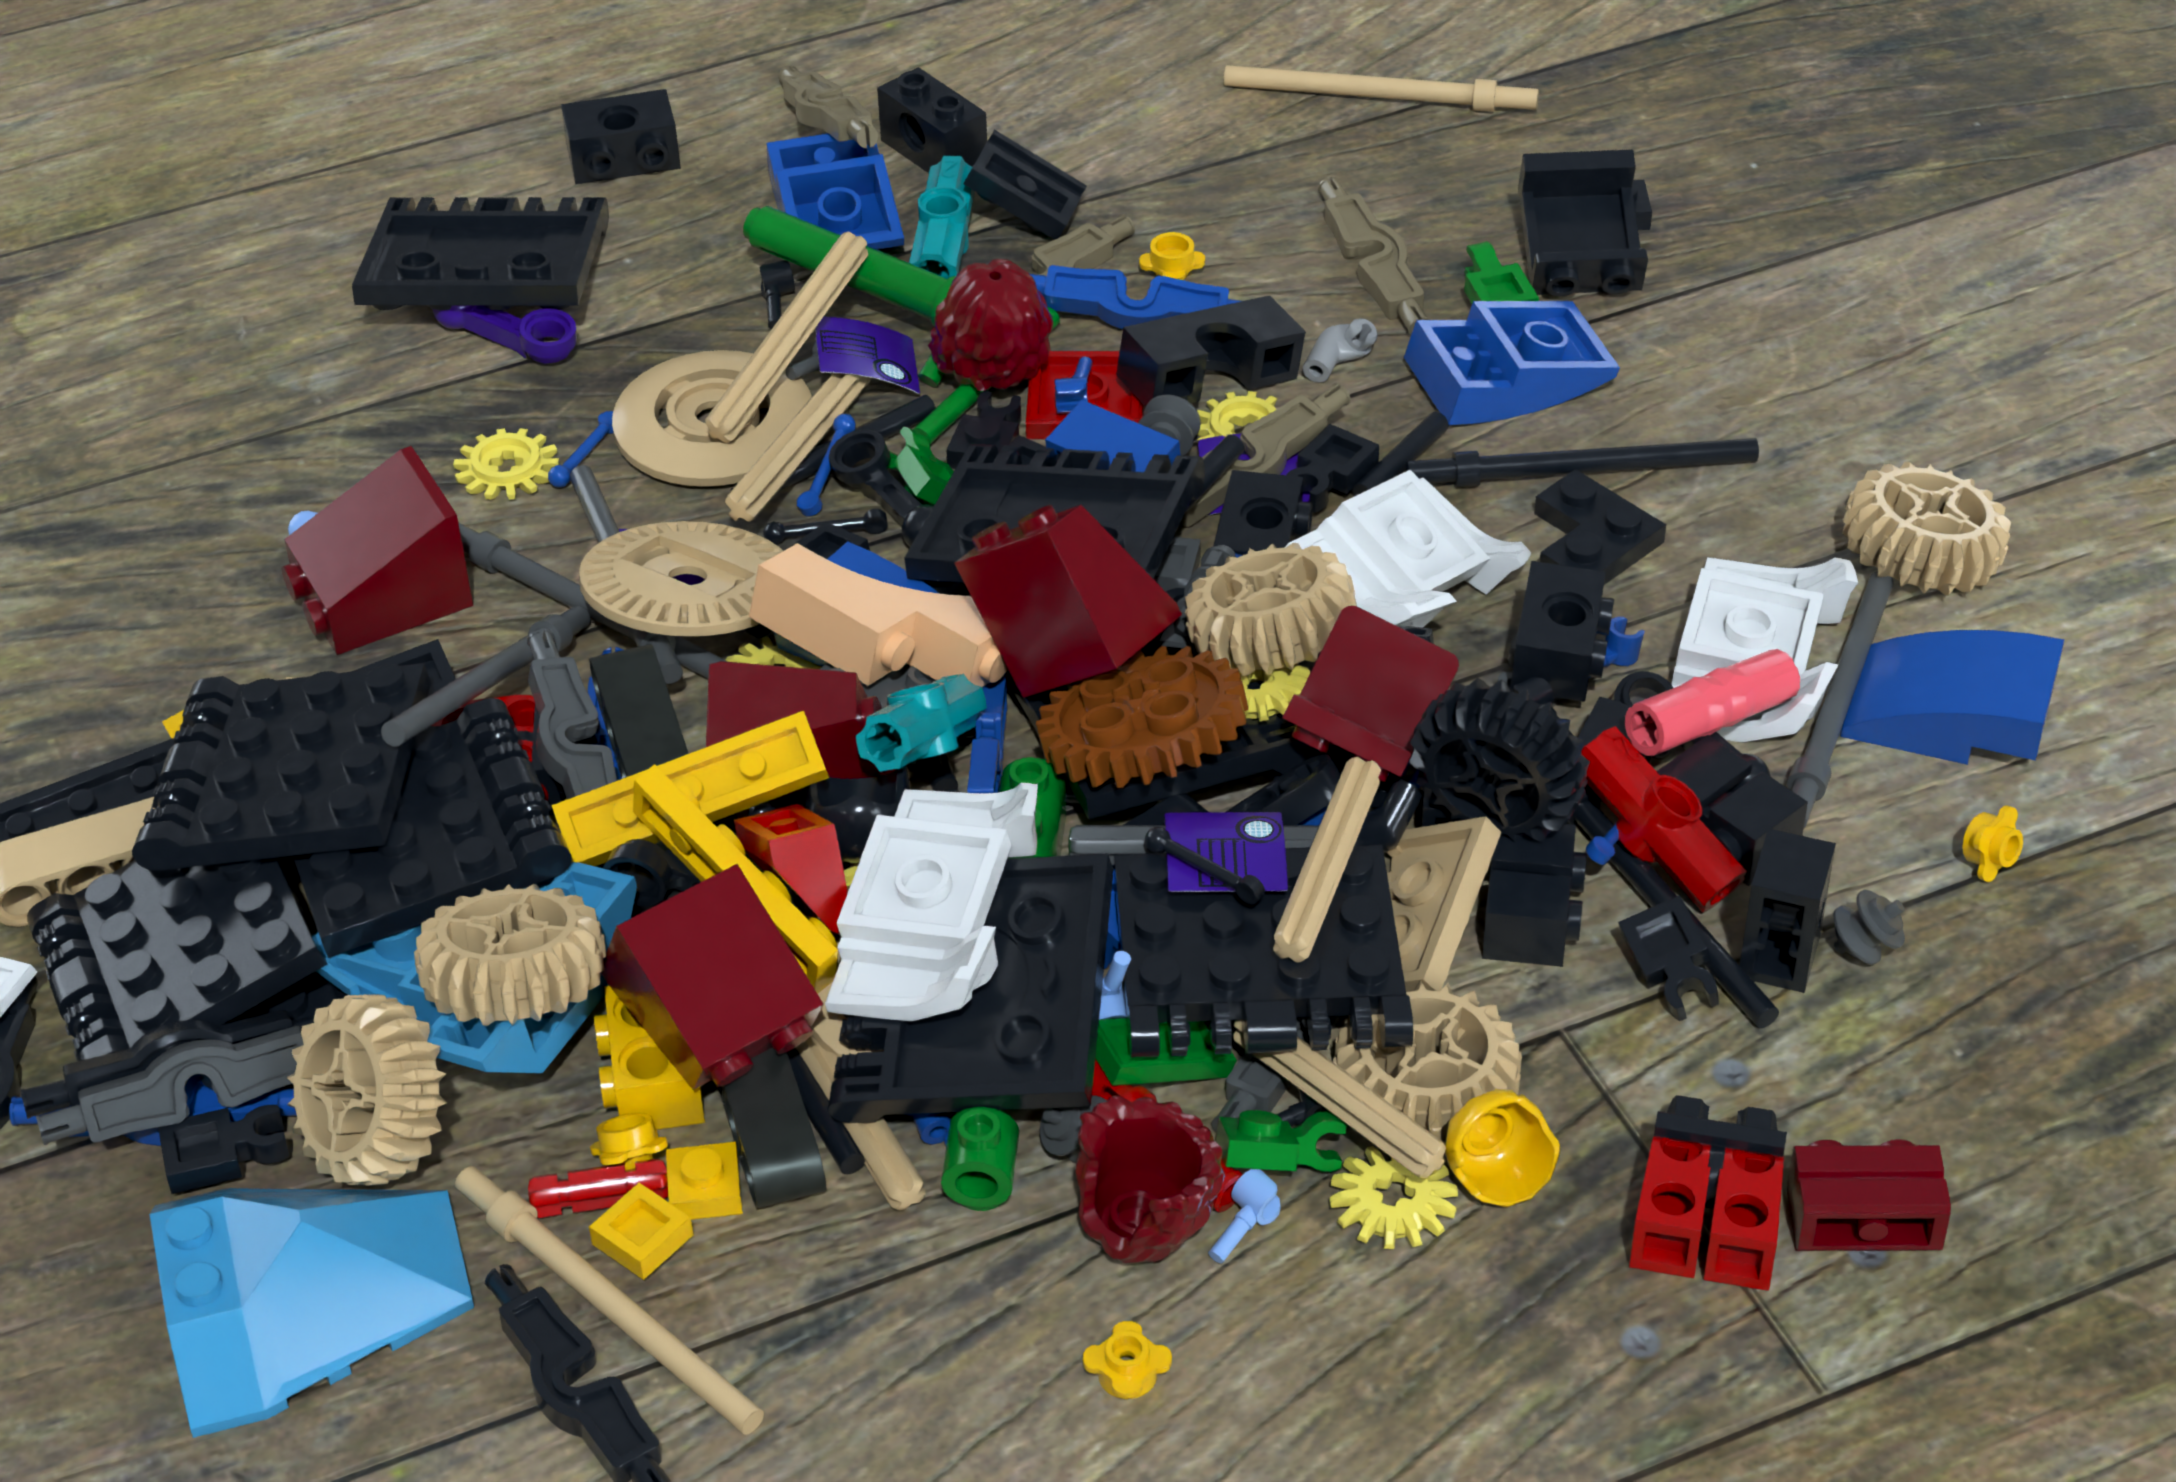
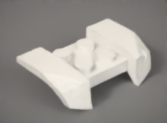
M1411 470L1342 502L1332 516L1324 519L1316 530L1288 543L1284 547L1286 548L1292 543H1299L1302 549L1313 545L1320 546L1323 553H1336L1338 561L1346 565L1347 573L1352 577L1357 607L1398 627L1413 626L1422 628L1445 607L1456 602L1450 593L1443 591L1465 580L1476 589L1488 594L1511 571L1523 566L1531 555L1528 548L1520 541H1501L1479 530L1424 478L1419 479Z
M1707 557L1705 567L1701 568L1680 642L1671 684L1673 688L1682 685L1694 677L1704 676L1716 668L1728 667L1768 650L1779 649L1786 652L1798 668L1800 689L1797 695L1789 701L1747 717L1732 727H1723L1716 732L1726 740L1741 743L1796 734L1804 727L1805 722L1816 714L1826 688L1838 667V664L1826 662L1806 670L1817 623H1840L1850 593L1858 583L1852 562L1835 557L1823 564L1812 567L1780 568Z
M1020 783L1011 790L998 793H962L904 789L895 816H876L837 920V926L841 935L837 948L841 961L825 1002L827 1012L880 1019L916 1021L961 1009L972 999V991L986 984L991 979L998 966L994 941L996 927L984 926L1007 857L1036 855L1037 833L1035 813L1038 784Z

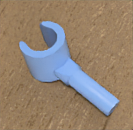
M1118 951L1114 954L1107 975L1103 978L1099 1020L1127 1018L1122 981L1131 957L1125 951Z
M1250 1169L1245 1172L1232 1189L1231 1197L1242 1209L1234 1216L1235 1219L1208 1252L1209 1256L1217 1263L1222 1264L1247 1231H1250L1256 1223L1259 1225L1269 1224L1280 1214V1198L1276 1195L1278 1191L1277 1184L1261 1169Z

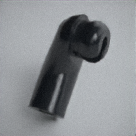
M1395 778L1381 807L1367 813L1354 846L1383 845L1384 853L1396 848L1424 791L1402 779Z

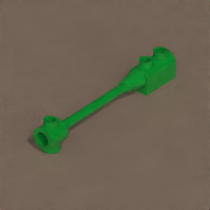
M1026 757L1012 761L1002 772L999 792L1011 790L1020 783L1038 784L1035 813L1037 848L1036 855L1007 857V859L1061 856L1066 820V783L1063 773L1056 774L1053 763H1046V760L1040 758ZM988 1107L967 1108L953 1116L949 1124L941 1177L942 1189L948 1197L964 1207L975 1211L994 1209L1009 1198L1012 1193L1020 1133L1019 1127L1012 1117L1001 1110Z

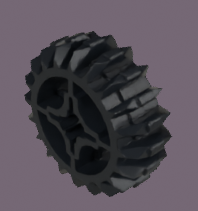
M1477 677L1471 684L1466 686L1456 682L1451 689L1445 691L1444 694L1440 693L1436 700L1430 702L1414 729V736L1410 742L1413 746V754L1409 762L1419 770L1416 783L1421 787L1432 789L1429 803L1444 805L1450 811L1449 821L1457 818L1467 820L1487 816L1501 831V834L1508 835L1514 842L1519 841L1526 835L1543 841L1548 834L1553 831H1559L1563 824L1569 822L1585 795V787L1588 783L1586 779L1587 769L1590 761L1581 753L1584 740L1568 735L1571 720L1556 719L1550 713L1551 702L1542 705L1534 702L1529 698L1528 688L1517 694L1511 692L1502 679L1489 687L1483 680Z

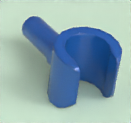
M1085 356L1079 359L1072 378L1054 380L1057 414L1070 413L1081 400L1088 402L1087 379L1093 365L1089 357Z
M1625 617L1611 619L1609 636H1605V640L1608 643L1604 667L1609 666L1611 663L1619 666L1633 665L1638 660L1645 631L1640 630L1634 635H1625L1628 619Z

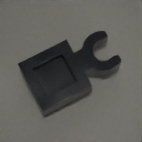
M984 391L979 395L977 399L978 416L963 414L947 447V463L951 469H956L971 443L996 445L999 452L1003 445L1008 446L1019 436V424L1022 420L1020 396L1013 395L1009 405L995 408L992 407V393L990 391Z
M1329 424L1298 454L1297 468L1289 471L1286 475L1303 477V492H1310V503H1313V512L1317 513L1327 506L1329 491L1332 488L1348 494L1353 489V486L1379 462V444Z
M1680 895L1618 922L1621 935L1648 988L1666 981L1664 987L1669 1011L1678 1021L1687 1018L1681 997L1689 990L1702 991L1706 995L1711 1007L1719 1004V994L1714 977L1709 971L1699 967L1711 961L1708 948Z
M279 1105L257 1107L247 1113L242 1120L234 1122L231 1121L228 1108L187 1117L179 1124L158 1127L165 1172L171 1194L241 1178L240 1162L252 1159L258 1163L271 1164L282 1161L290 1156L284 1132L264 1136L271 1132L284 1130Z

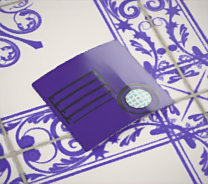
M823 317L815 327L820 372L853 374L876 378L920 394L913 340L910 337L883 326L847 318Z
M1280 812L1165 813L1166 830L1170 833L1171 840L1242 878L1245 875L1255 876L1262 882L1265 891L1288 890L1284 829ZM1167 853L1169 891H1236L1234 888Z

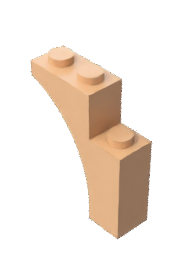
M798 543L758 565L749 618L832 666L841 668L846 672L857 673L859 680L867 686L892 671L900 670L906 663L935 680H939L944 676L964 673L971 683L981 687L990 682H997L1009 670L971 596L925 592L878 581L839 566Z

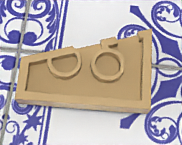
M1487 816L1406 829L1397 847L1387 852L1392 857L1391 872L1387 873L1406 992L1414 991L1420 979L1427 990L1440 991L1447 979L1450 966L1464 929L1468 924L1469 916L1501 835V831Z

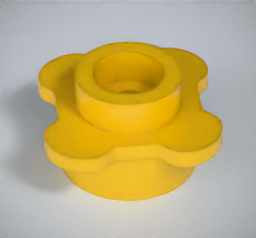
M1167 232L1156 236L1150 243V253L1142 254L1139 258V266L1142 270L1153 271L1157 276H1166L1184 280L1193 269H1200L1205 265V255L1202 252L1194 251L1193 240L1189 236L1178 232Z
M2003 806L1997 816L1987 812L1979 813L1972 819L1966 829L1962 845L1963 855L1968 862L1979 865L1977 876L1982 881H1993L1999 869L2012 866L2021 854L2023 835L2021 831L2016 829L2015 824L2018 812L2014 807Z
M631 1113L608 1119L596 1127L599 1141L593 1143L590 1146L592 1155H600L599 1159L602 1165L624 1163L625 1170L635 1169L636 1161L653 1159V1153L664 1150L668 1147L666 1137H658V1132L653 1126L651 1115Z
M1133 1321L1117 1323L1113 1327V1334L1100 1345L1087 1347L1083 1353V1366L1086 1371L1098 1374L1102 1388L1110 1395L1121 1399H1134L1145 1395L1154 1387L1157 1374L1167 1372L1172 1365L1170 1349L1164 1345L1152 1343L1142 1334V1327ZM1122 1357H1133L1134 1359H1132V1360H1122L1121 1358H1122Z

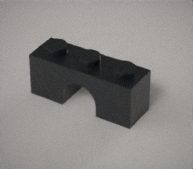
M1270 295L1123 327L1116 375L1145 407L1152 398L1159 395H1175L1187 400L1189 403L1199 402L1205 370H1218L1229 373L1239 379L1248 390L1295 380L1298 376L1306 331Z

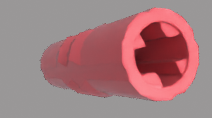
M1779 649L1768 650L1728 667L1716 668L1704 676L1694 677L1680 686L1637 702L1628 708L1625 715L1627 736L1631 740L1632 745L1646 756L1657 755L1698 737L1710 736L1723 727H1732L1747 717L1791 700L1800 689L1798 668L1795 666L1793 659L1786 652Z

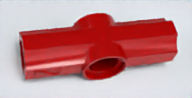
M1616 726L1604 730L1598 737L1583 747L1581 753L1590 761L1587 769V784L1618 817L1619 820L1616 822V826L1619 832V839L1633 855L1644 861L1658 862L1702 912L1715 907L1744 881V875L1747 871L1699 819L1702 816L1700 800L1685 783L1675 777L1659 775Z

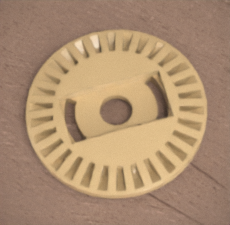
M728 350L691 353L655 365L639 375L624 389L615 404L612 414L613 434L617 447L630 464L654 478L686 486L708 487L735 484L743 478L810 400L812 395L800 377L790 380L786 376L785 369L735 439L729 443H724L718 438L713 439L707 433L708 426L706 423L699 421L696 417L701 411L712 410L754 353ZM769 408L767 415L758 425L760 419L759 409ZM660 409H666L668 427L664 429L658 423Z
M692 521L648 524L616 533L595 545L581 562L579 570L580 590L585 600L594 610L618 624L636 630L669 636L689 637L726 634L760 624L749 618L758 565L781 553L783 550L768 539L755 533L722 524ZM682 574H692L704 578L705 581L699 584L688 585L673 577Z

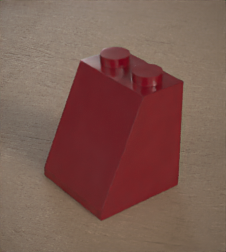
M412 446L400 449L284 539L290 563L281 567L286 587L294 601L303 598V610L311 631L315 636L324 634L336 655L473 606L457 514Z
M1052 505L1042 507L1018 521L1019 527L1011 530L1005 521L990 526L972 537L975 548L954 563L1023 698L1117 669L1182 615L1177 603L1082 505L1059 513L1055 512Z
M724 661L709 664L706 747L804 711L829 777L841 779L870 778L889 774L897 770L879 772L875 764L867 759L860 758L856 735L865 727L867 716L881 710L882 707L876 696L867 697L857 673ZM805 787L769 801L773 802L776 809L795 804L804 807ZM749 808L737 812L738 819L747 817Z
M738 864L617 925L604 958V971L601 972L607 984L692 1090L711 1080H714L717 1087L733 1082L754 1066L751 1058L772 1047L777 1054H783L797 1047L814 1033L810 1026L813 1025L824 1005Z

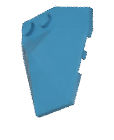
M571 862L569 868L561 875L536 884L541 891L561 888L565 896H580L583 899L584 905L595 908L597 921L600 922L601 932L605 936L606 953L616 926L631 918L637 891V883L634 876L579 862ZM421 925L329 958L319 933L315 935L328 963L316 970L317 973L347 995L382 994L386 998H397L398 1002L402 1005L414 1006L417 1020L428 1022L430 1025L427 1042L440 1046L438 1059L484 1072L543 1073L605 996L604 986H609L600 973V985L592 990H588L586 1000L579 1003L568 1002L567 1012H547L542 1014L541 1021H536L532 1018L519 1019L513 1026L509 1021H494L488 1026H483L479 1018L461 1022L457 1021L454 1013H439L434 1002L425 1000L424 990L419 985L414 951L417 950L416 937L421 934Z
M225 1188L155 1205L149 1214L166 1324L193 1438L269 1419L289 1408L287 1398L324 1378L332 1385L352 1374L350 1364L387 1344L392 1351H395L474 1308L448 1190Z

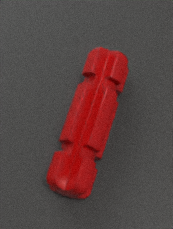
M657 1158L636 1161V1169L625 1170V1164L622 1163L568 1171V1179L558 1180L557 1173L534 1176L529 1179L528 1183L529 1203L536 1208L537 1218L539 1219L563 1215L562 1208L572 1207L573 1214L609 1209L638 1183L666 1199L668 1198L667 1169L664 1161Z

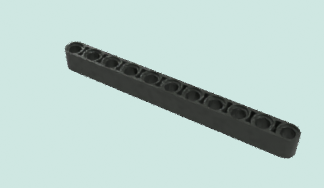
M652 644L589 658L597 701L622 779L647 770L654 764L658 766L689 754ZM662 841L656 843L666 852L668 847ZM677 889L668 890L660 903L683 891ZM772 1047L751 1058L754 1066L747 1073L727 1085L717 1087L734 1142L736 1141L737 1152L756 1209L826 1191V1181L819 1149L787 1052L777 1054Z

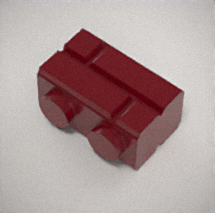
M1895 1139L1884 1142L1881 1145L1843 1146V1144L1835 1140H1819L1808 1146H1793L1787 1180V1195L1790 1215L1792 1216L1796 1251L1943 1250L1951 1215V1202L1947 1181L1944 1179V1166L1940 1145H1915L1907 1140Z

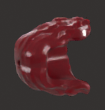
M993 259L986 264L973 263L963 268L956 275L946 298L937 306L935 326L930 331L932 341L928 344V347L931 350L933 361L937 363V370L941 373L953 374L959 383L965 385L972 384L978 391H985L990 387L1000 390L1007 389L1009 386H1017L1023 378L1032 379L1036 377L1039 367L1047 361L1050 352L1048 335L1053 328V319L1042 293L1036 287L1035 280L1017 264L1008 259Z
M1111 1096L1107 1102L1097 1103L1092 1112L1081 1114L1082 1126L1078 1133L1081 1152L1076 1161L1075 1173L1080 1187L1079 1217L1084 1231L1094 1240L1101 1243L1104 1251L1110 1257L1118 1259L1123 1263L1156 1262L1164 1259L1171 1252L1176 1251L1185 1240L1194 1235L1208 1221L1213 1210L1214 1199L1218 1195L1225 1179V1173L1220 1165L1222 1159L1221 1146L1214 1141L1210 1129L1203 1125L1200 1118L1195 1115L1184 1114L1180 1105L1173 1101L1158 1103L1152 1098L1141 1097L1132 1103L1122 1097Z

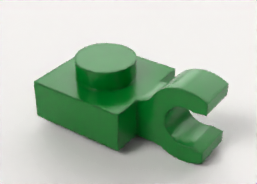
M1488 241L1467 246L1466 251L1473 262V266L1465 268L1464 292L1471 304H1473V301H1539L1537 293L1518 263L1502 266L1493 246Z
M903 426L900 433L905 438L906 445L899 455L889 451L890 462L888 468L902 475L907 482L904 488L922 505L934 506L954 471L948 463L937 459L933 455L926 436Z
M1246 1110L1239 1114V1118L1219 1117L1216 1142L1222 1148V1159L1226 1167L1296 1171L1297 1165H1307L1319 1171L1332 1172L1341 1169V1157L1337 1151L1317 1149L1316 1144L1318 1139L1324 1134H1346L1347 1126L1338 1117L1326 1111L1315 1113L1308 1117L1299 1127L1291 1128L1288 1121H1282L1281 1117L1274 1113L1261 1110Z

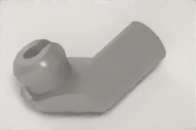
M1359 318L1354 319L1350 324H1339L1325 329L1320 334L1303 365L1305 376L1313 382H1324L1329 378L1336 364L1361 359L1371 351L1372 345L1377 341L1378 334L1374 324L1367 319Z

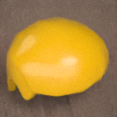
M1495 1089L1469 1099L1449 1120L1445 1143L1447 1162L1461 1184L1480 1202L1509 1207L1532 1199L1551 1180L1560 1155V1144L1549 1128L1542 1112L1525 1095H1517L1513 1090Z

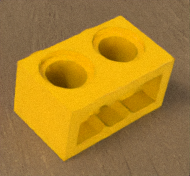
M604 986L607 1014L594 1016L599 1057L611 1055L612 1061L610 1066L599 1067L604 1109L617 1107L619 1116L631 1113L649 1114L652 1117L653 1126L657 1130L705 1123L701 1086L692 1090L611 987Z

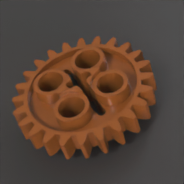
M1161 646L1153 656L1145 657L1143 652L1139 650L1131 657V660L1125 661L1117 669L1066 684L1067 691L1051 692L1049 694L1051 704L1040 707L1041 720L1036 721V726L1046 763H1053L1056 774L1069 772L1070 780L1074 783L1089 776L1092 787H1098L1107 779L1115 778L1117 788H1123L1131 777L1140 776L1142 783L1147 785L1151 783L1154 773L1163 771L1167 776L1174 778L1177 777L1176 766L1184 763L1198 768L1202 766L1200 754H1221L1220 741H1231L1238 738L1236 727L1246 725L1247 721L1244 711L1249 710L1239 670L1238 668L1230 669L1227 658L1214 661L1212 651L1209 650L1193 657L1191 647L1188 646L1178 651L1175 655H1168L1166 646Z

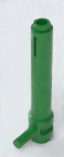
M765 206L761 209L758 207L753 208L747 215L743 226V235L749 239L752 247L813 272L841 236L770 206ZM866 246L868 256L847 283V286L931 320L934 327L936 308L946 298L956 276L947 279ZM932 353L919 372L918 377L925 384L937 387L945 373L937 370V363L933 361Z

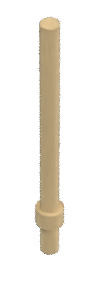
M1226 65L1224 72V86L1464 104L1473 105V111L1494 112L1495 107L1537 110L1539 89L1497 86V80L1476 79L1475 84L1232 65Z
M469 1166L460 1172L455 1181L456 1189L486 1213V1223L502 1238L511 1243L520 1242L744 1435L750 1434L758 1428L764 1417L762 1409L537 1219L535 1207L516 1191H503L475 1166Z

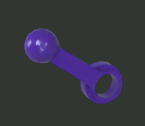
M452 305L449 310L432 309L436 320L444 327L449 329L465 328L517 351L525 359L526 354H528L530 358L537 362L556 363L565 359L576 345V323L569 314L558 309L543 308L534 310L526 314L522 319L502 310L487 309L484 305ZM544 337H554L559 340L544 342Z

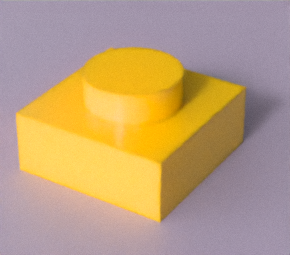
M736 1141L666 1149L670 1204L690 1216L691 1220L743 1214Z
M641 1183L635 1185L589 1226L592 1245L643 1280L693 1236L691 1217Z

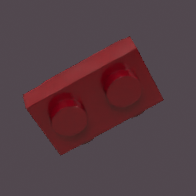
M1347 606L1340 612L1301 693L1293 695L1282 718L1296 725L1291 735L1292 737L1313 748L1327 753L1330 744L1333 743L1355 754L1354 757H1359L1365 762L1375 761L1381 769L1378 776L1380 781L1385 782L1390 772L1400 777L1406 776L1411 766L1409 761L1413 754V746L1410 742L1414 736V729L1430 702L1436 700L1440 693L1444 694L1445 691L1449 690L1459 669V660L1453 653L1360 607Z

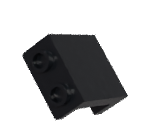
M1633 149L1523 154L1518 194L1529 282L1537 295L1567 296L1573 293L1591 292L1622 294L1628 291L1642 290L1648 264L1647 250L1640 247L1632 191L1636 169Z

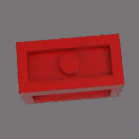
M799 804L734 820L737 837L741 841L745 853L762 872L770 871L775 875L781 876L799 896V911L810 918H817L830 931L839 934L837 920L848 890L834 823Z

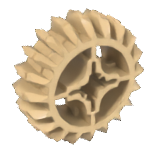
M1904 462L1900 468L1892 464H1884L1880 471H1867L1864 479L1857 482L1855 490L1850 493L1845 508L1846 512L1843 519L1845 525L1842 534L1849 539L1847 548L1854 553L1860 554V563L1862 565L1878 568L1879 577L1890 576L1900 581V587L1905 584L1918 586L1922 593H1926L1929 588L1938 589L1944 595H1950L1954 588L1961 592H1971L1975 585H1987L1990 577L1996 574L1999 565H2002L2009 548L2007 544L2010 538L2011 521L2004 516L2006 507L1999 502L1992 501L1993 493L1991 491L1977 489L1975 487V480L1972 478L1960 479L1953 475L1952 470L1945 473L1935 470L1931 464H1928L1925 468H1917L1910 462Z
M1292 543L1286 548H1277L1275 544H1271L1267 549L1254 551L1249 548L1246 555L1238 558L1228 556L1223 566H1211L1206 569V577L1192 583L1193 591L1185 597L1187 606L1185 610L1186 626L1190 641L1194 642L1196 652L1212 651L1214 661L1227 658L1230 669L1238 668L1242 676H1248L1255 670H1264L1267 675H1270L1274 669L1287 667L1293 670L1294 664L1304 660L1310 662L1317 661V655L1322 651L1340 612L1347 606H1357L1352 577L1348 575L1346 565L1338 561L1336 553H1323L1320 546L1313 545L1302 549L1299 543Z
M508 884L504 890L492 892L483 888L480 895L457 897L455 906H441L435 909V917L421 923V934L416 937L417 950L414 951L416 972L419 978V985L424 990L425 1000L434 1002L439 1013H454L457 1021L461 1022L479 1018L483 1026H488L494 1021H509L513 1026L519 1019L532 1018L536 1021H541L542 1014L547 1012H567L568 1002L579 1003L586 1000L588 990H592L600 985V973L604 971L603 958L606 957L605 936L601 932L600 922L597 921L595 908L584 905L583 899L580 896H565L561 888L541 891L536 884H532L526 889H513Z
M1420 979L1414 991L1406 992L1410 997L1413 1016V1044L1411 1047L1383 1048L1377 1014H1372L1373 1043L1371 1048L1355 1049L1350 1035L1349 1016L1346 1020V1026L1340 1028L1339 1036L1336 1038L1333 1062L1438 1139L1446 1140L1449 1120L1469 1099L1495 1089L1513 1090L1516 1094L1519 1093L1522 1055L1519 1051V1044L1515 1042L1512 1023L1500 1021L1501 1017L1498 1015L1497 1005L1479 1007L1475 990L1461 997L1453 995L1449 982L1440 991L1427 990Z
M382 994L347 995L344 999H333L328 1007L316 1009L314 1023L302 1026L301 1036L304 1045L292 1049V1055L297 1065L295 1073L287 1076V1079L294 1085V1098L287 1106L295 1108L297 1114L293 1133L305 1137L302 1148L303 1156L316 1158L315 1165L318 1173L332 1175L335 1182H344L348 1185L371 1186L388 1184L389 1181L399 1180L405 1173L417 1170L419 1158L431 1154L432 1145L429 1136L442 1131L436 1114L438 1107L447 1102L439 1095V1081L446 1075V1073L437 1070L435 1060L440 1052V1046L427 1042L430 1025L428 1022L417 1020L414 1006L402 1005L398 1002L397 998H386Z

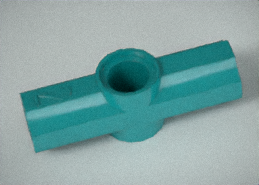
M943 156L938 164L930 166L925 192L918 198L919 221L909 262L912 265L947 279L959 273L962 255L969 248L968 224L975 191L963 184L972 166H969L962 156Z
M963 673L944 676L930 684L902 689L887 695L888 706L867 716L865 727L856 735L860 758L869 760L881 772L900 769L914 760L941 755L957 749L958 742L956 737L975 727L977 717L987 708L983 688L971 683Z

